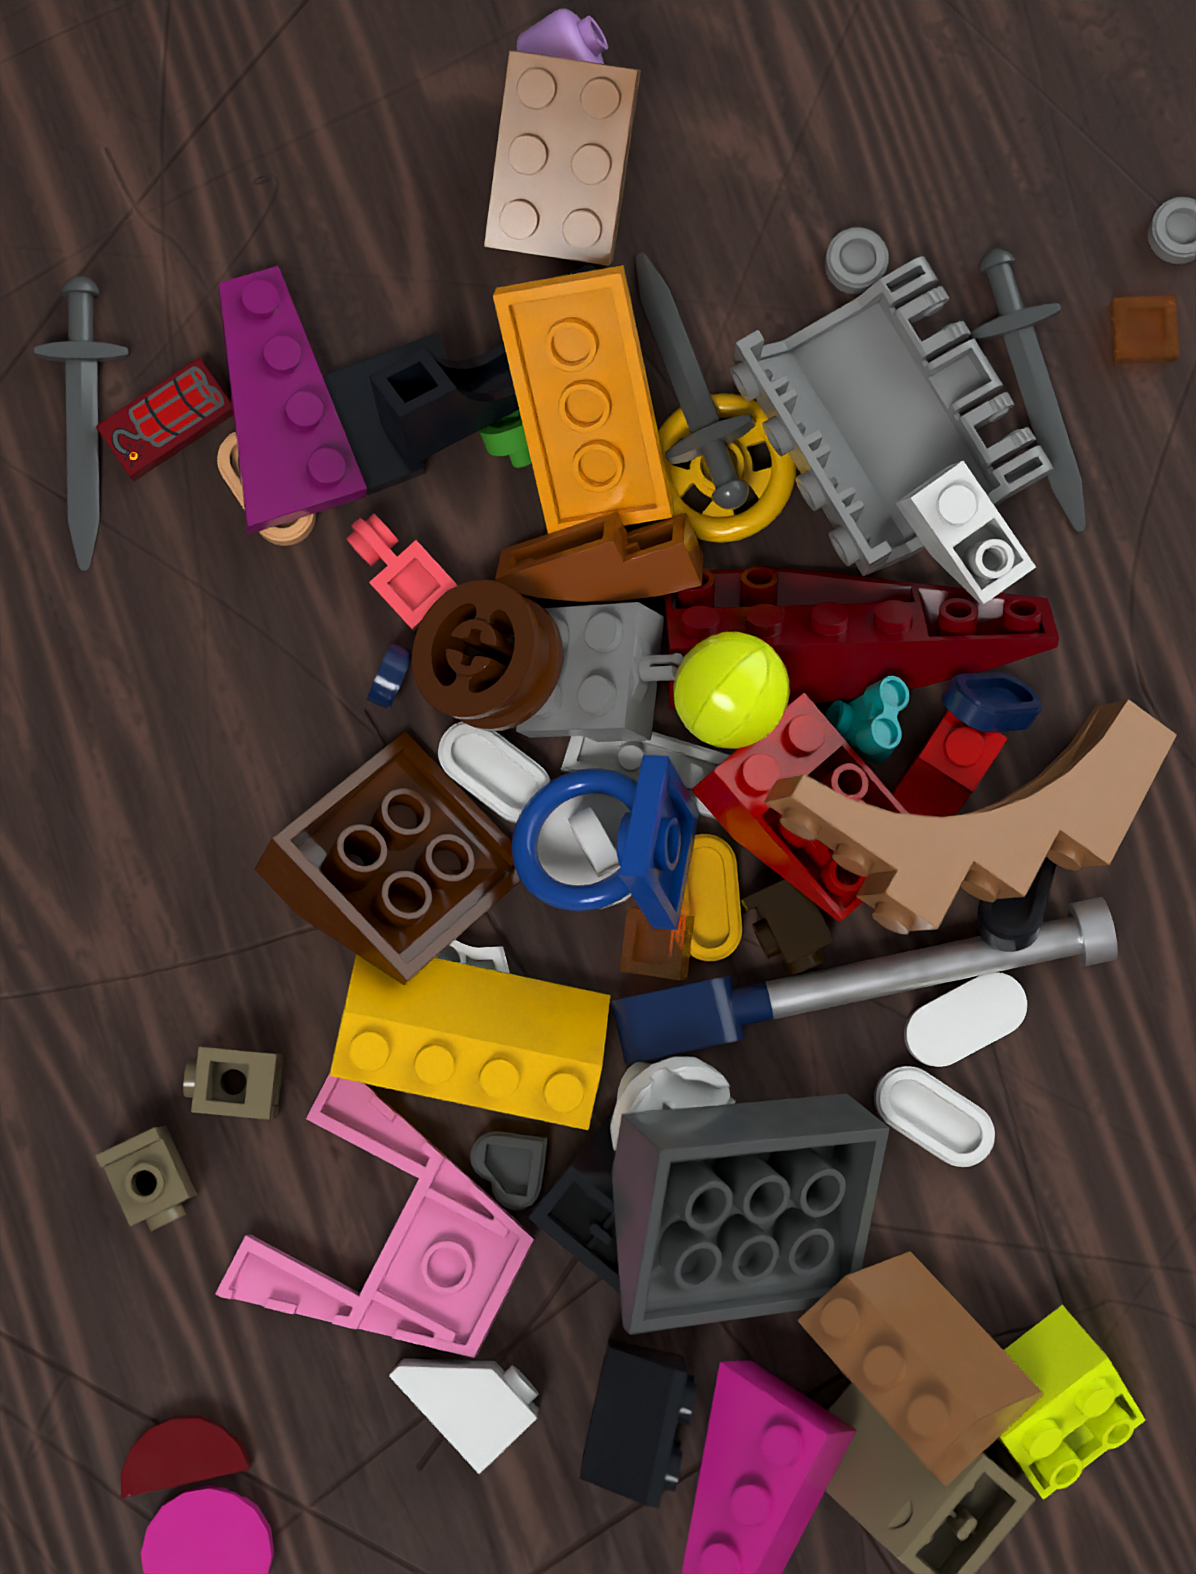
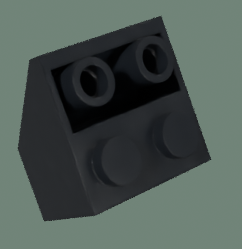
M611 1112L530 1212L528 1218L621 1294L612 1185L615 1150L613 1149L610 1128L614 1113Z
M612 1339L607 1340L580 1466L581 1480L645 1506L658 1509L663 1490L675 1492L683 1457V1451H680L681 1441L674 1439L677 1422L689 1425L697 1391V1384H694L695 1375L688 1374L683 1355Z

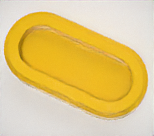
M699 834L695 835L679 919L678 937L683 949L690 956L704 962H715L729 956L737 948L742 936L737 862L732 848L726 841L715 835Z

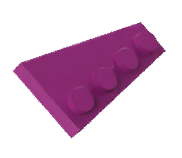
M279 266L220 282L218 295L226 363L230 380L231 406L237 440L240 483L242 484L246 534L249 535L364 498L367 492L366 484Z

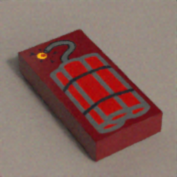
M199 357L95 427L129 477L136 481L232 417V406L224 391Z

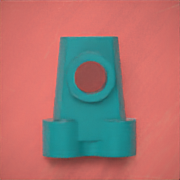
M888 676L869 685L863 695L848 704L841 700L833 702L824 716L861 759L879 765L887 760L894 748L900 743L902 732L897 720V714L907 706L909 690L903 680L896 676Z

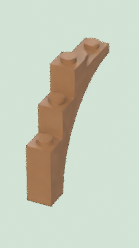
M1129 699L1096 706L1069 746L1035 779L998 802L957 816L932 817L893 813L848 799L805 774L776 780L764 803L782 815L780 823L790 832L804 839H818L835 851L832 858L837 864L854 874L866 876L856 897L875 909L872 917L882 926L900 934H908L909 931L938 929L960 886L978 899L995 902L996 899L1025 897L1045 857L1055 864L1072 871H1078L1080 868L1110 865L1177 734Z

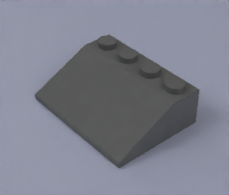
M848 1094L622 1114L612 1170L623 1328L629 1334L810 1309L846 1275L862 1270L890 1128Z

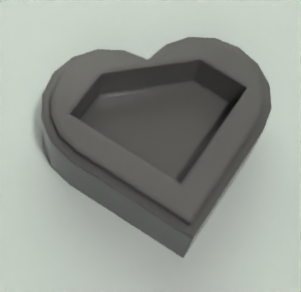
M495 1131L482 1135L473 1144L470 1153L473 1169L482 1179L492 1182V1192L502 1206L512 1210H520L532 1205L538 1198L542 1187L548 1138Z

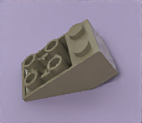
M852 1382L846 1386L827 1409L857 1431L826 1492L914 1574H975L1036 1500L1022 1484L985 1452H982L955 1479L945 1486L923 1464Z

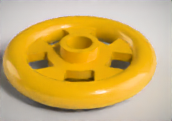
M730 393L710 394L719 418H732L749 414L755 420L756 425L754 428L733 443L726 445L739 480L746 481L759 498L752 507L735 515L733 510L719 507L713 499L702 514L689 507L682 500V497L692 485H696L709 498H712V494L716 489L703 455L691 460L689 470L674 466L666 459L665 453L670 448L691 435L681 407L668 417L659 429L658 434L674 506L672 517L686 513L696 538L699 540L719 543L732 542L747 538L761 531L781 513L791 496L795 484L797 466L789 453L780 456L771 445L762 425L768 418L756 400L753 399L747 402L742 395ZM765 442L770 452L772 467L754 472L753 460L747 449L750 446Z

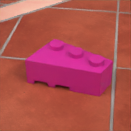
M753 1360L720 1362L682 1574H782L857 1430Z

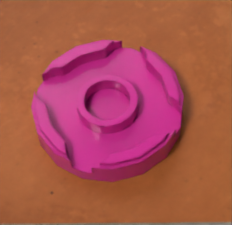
M214 1484L188 1488L167 1501L148 1525L141 1550L143 1574H269L275 1554L271 1527L259 1506L245 1495L242 1497L237 1492L228 1490L229 1488Z

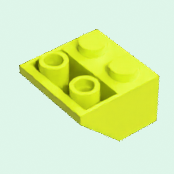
M1063 1305L1004 1349L1005 1353L1037 1385L1044 1395L997 1439L1043 1500L1057 1489L1066 1488L1074 1483L1085 1467L1108 1449H1114L1124 1444L1131 1437L1134 1429L1146 1421L1107 1355Z

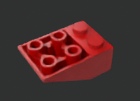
M803 693L786 708L778 725L765 738L750 746L737 749L691 790L734 840L834 919L841 922L863 902L856 897V894L866 876L854 874L837 864L832 858L835 851L818 839H804L790 832L780 823L782 815L764 803L775 781L805 774L848 799L893 813H909L809 697Z

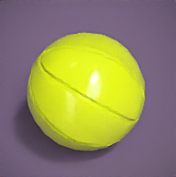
M722 632L696 644L684 656L676 671L673 692L677 713L685 727L694 736L713 746L738 749L750 746L765 738L778 725L787 708L790 687L786 668L772 647L755 636L741 632Z

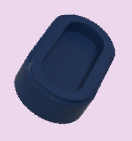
M1002 672L957 674L952 678L941 695L943 704L956 718L974 729L988 733L1026 730L1030 728L1042 710L1040 698L1028 685Z

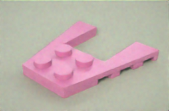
M329 1073L306 1119L419 1178L361 1293L257 1237L245 1235L215 1294L226 1299H237L262 1305L264 1308L308 1316L347 1328L362 1329L391 1336L393 1339L473 1358L476 1357L536 1237L369 1085L332 1077Z

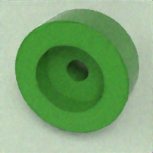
M519 410L479 430L485 448L490 455H509L515 468L525 467L532 463Z

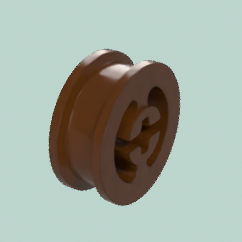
M493 580L469 581L452 588L442 595L431 606L421 621L412 650L414 679L425 700L442 713L458 718L474 728L485 731L510 729L534 716L547 702L555 689L563 661L561 635L557 624L549 612L538 603L520 595L509 586ZM467 645L485 654L497 656L502 653L512 659L507 667L492 658L475 656L473 659L465 655L464 651Z

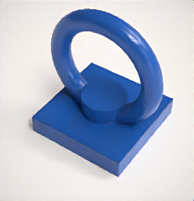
M643 755L638 782L623 773L610 769L588 768L572 771L544 785L530 798L521 811L512 836V858L515 870L526 889L537 899L552 907L567 911H590L609 906L631 894L652 928L678 930L699 812L669 756ZM585 794H604L620 800L630 810V812H626L623 815L618 829L617 857L620 868L609 877L587 885H570L552 878L542 867L537 853L539 833L549 815L564 802Z

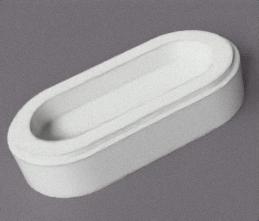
M459 722L451 726L440 740L438 756L445 773L509 822L516 823L521 811L530 798L550 782L547 772L538 763L496 731L480 730L464 722Z
M994 972L976 976L918 1007L911 1013L904 1028L906 1047L916 1060L925 1065L935 1067L951 1065L1017 1029L1026 1015V994L1022 986L1007 974Z
M896 1067L886 1072L879 1079L874 1091V1105L879 1117L887 1125L940 1160L953 1166H973L988 1156L994 1144L995 1131L990 1117L979 1106L924 1070L916 1067Z

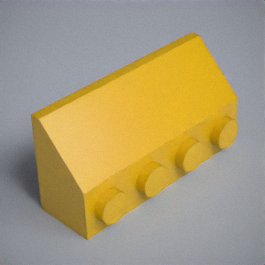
M356 954L332 1059L330 1076L588 1130L603 1066L610 995L437 957L408 983L402 985Z

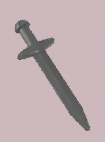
M992 249L982 257L979 264V272L981 275L987 274L1000 317L973 330L970 334V339H975L977 342L1004 338L1037 446L1040 445L1054 467V470L1047 475L1051 490L1073 528L1078 532H1082L1086 526L1082 479L1034 330L1035 326L1058 315L1061 311V306L1059 303L1024 308L1011 265L1016 262L1014 256L1005 249Z
M642 252L638 253L635 262L640 300L691 435L675 444L665 453L666 459L671 464L694 460L696 457L703 455L716 489L712 494L713 501L723 509L732 510L739 508L748 498L749 486L746 481L739 480L726 445L733 443L754 428L756 425L755 420L751 415L747 414L720 421L670 289L649 258Z
M74 276L64 283L61 295L68 298V341L35 346L33 353L37 358L65 363L68 525L80 570L87 571L91 565L100 522L98 429L95 427L98 425L97 363L126 359L129 356V351L123 346L94 342L93 298L99 296V290L90 278Z

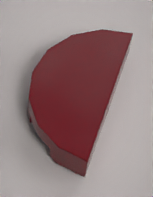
M176 1415L153 1425L130 1448L121 1471V1499L249 1470L252 1467V1463L243 1442L237 1436L234 1437L223 1425L210 1421L208 1417L203 1415Z

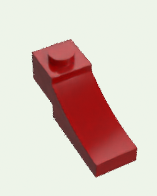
M946 709L891 794L910 815L932 817L956 816L971 793L974 792L1008 738L999 732L988 733L974 729L960 721Z

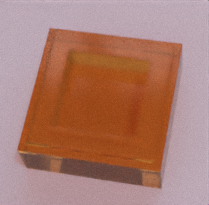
M1176 295L1115 297L1109 303L1113 364L1175 362L1178 359L1179 341Z
M627 908L620 971L672 980H687L694 916L680 914L678 930L654 929L640 908Z

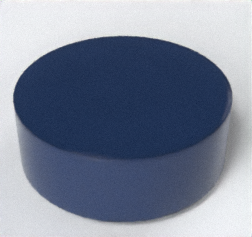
M393 642L390 643L368 694L367 701L386 709L388 706L392 707L412 660L411 650Z

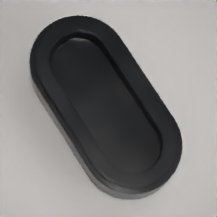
M1045 857L1025 897L996 899L995 902H987L980 899L976 927L979 935L988 945L1001 951L1015 952L1029 947L1036 941L1040 934L1056 869L1054 862Z

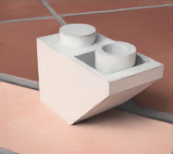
M964 461L945 467L895 503L930 555L981 605L987 603L1036 568Z

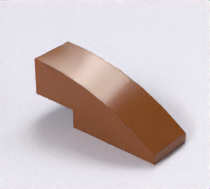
M618 511L502 549L495 580L509 586L519 594L537 598L576 602L625 601L662 596L702 586L704 554L686 513L627 532Z

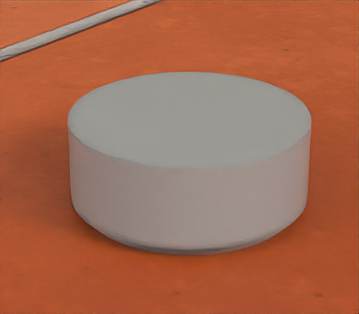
M1187 197L1170 199L1158 208L1150 220L1147 231L1148 242L1153 252L1162 260L1172 264H1185L1196 259V200Z
M860 227L846 229L837 234L829 244L825 257L826 275L837 289L848 294H862L880 278L884 277L889 260L887 247L881 237L869 229Z

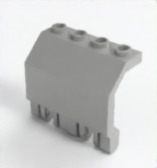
M924 256L918 257L880 278L853 301L783 341L763 345L764 338L759 330L737 341L733 355L735 365L730 368L732 379L743 398L747 402L756 398L768 418L762 425L775 451L780 456L789 453L801 475L797 476L795 480L804 500L813 511L822 508L832 524L834 530L828 534L836 553L847 566L855 562L862 576L903 561L925 549V546L895 503L945 467L964 461L995 507L1041 480L1054 470L1053 465L1040 445L1031 448L997 469H993L995 465L1023 450L1036 440L1030 428L1025 427L1011 432L998 443L986 448L976 432L977 429L989 422H994L1006 415L1009 409L1014 406V402L1008 392L994 397L963 416L960 415L988 399L1003 387L1002 382L975 339L962 343L928 363L948 349L958 345L971 333L964 321H959L945 326L938 333L921 342L911 326L926 316L928 317L938 312L949 300L942 286L928 291L938 282V278Z

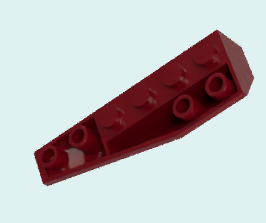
M765 566L727 570L703 569L702 586L663 595L665 655L680 653L684 658L696 644L722 632H741L755 636L775 650L786 668L790 687L787 705H790L803 693L813 703L856 699L864 694L865 689L869 685L888 676L900 678L908 689L925 687L952 680L957 674H975L1057 648L1059 642V634L1049 600L1043 597L999 593L987 603L981 605L964 588L794 568H769ZM674 680L667 681L669 709H676L673 692Z

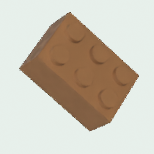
M509 50L484 247L606 266L611 264L614 259L641 69Z

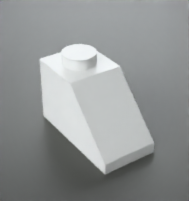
M403 1358L389 1375L479 1474L538 1418L539 1408L532 1401L539 1393L531 1382L513 1365L505 1372L496 1361Z

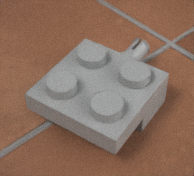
M639 602L544 608L554 619L561 635L563 646L562 668L556 687L547 702L534 716L518 725L516 732L530 738L585 736L596 742L651 740L657 681L675 680L676 671L683 659L680 653L660 655L664 616Z

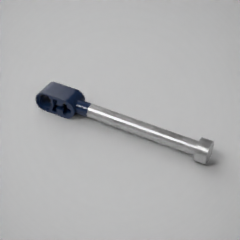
M1102 897L1070 903L1067 909L1068 917L1043 922L1036 941L1020 951L1007 952L995 949L988 945L981 936L738 988H733L731 976L614 1000L612 1001L624 1062L625 1064L742 1040L745 1039L742 1026L1064 957L1077 955L1082 966L1116 960L1118 946L1112 916L1105 900Z

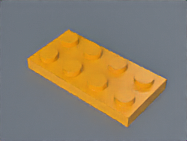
M624 265L497 287L493 294V299L548 534L618 511L623 525L672 518L674 506Z

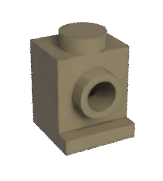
M198 1047L197 1059L189 1058L187 1061L183 1083L184 1097L193 1098L191 1112L265 1120L278 1118L285 1054ZM233 1069L241 1071L246 1078L245 1088L239 1094L230 1093L224 1085L226 1074Z
M166 1125L154 1127L95 1155L100 1168L103 1167L130 1227L146 1220L150 1231L160 1228L185 1216L186 1212L182 1202L198 1195ZM142 1170L150 1171L156 1177L157 1187L151 1195L142 1194L136 1185V1177Z

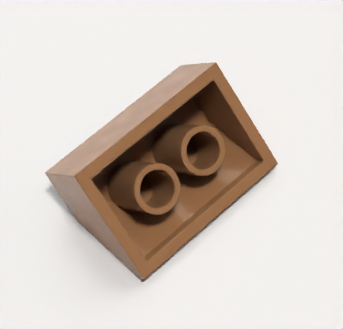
M911 1251L846 1275L797 1320L923 1464L945 1486L955 1479L1044 1395L1037 1385Z

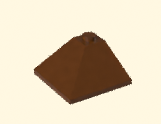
M406 731L275 835L254 868L299 917L402 985L408 983L521 882L513 863L512 841Z

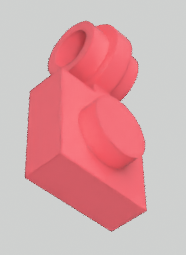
M374 513L366 521L359 517L351 525L354 531L346 540L371 567L379 559L387 565L369 582L370 585L414 631L419 627L431 606L447 591L458 585L417 540L399 556H396L391 548L399 540Z

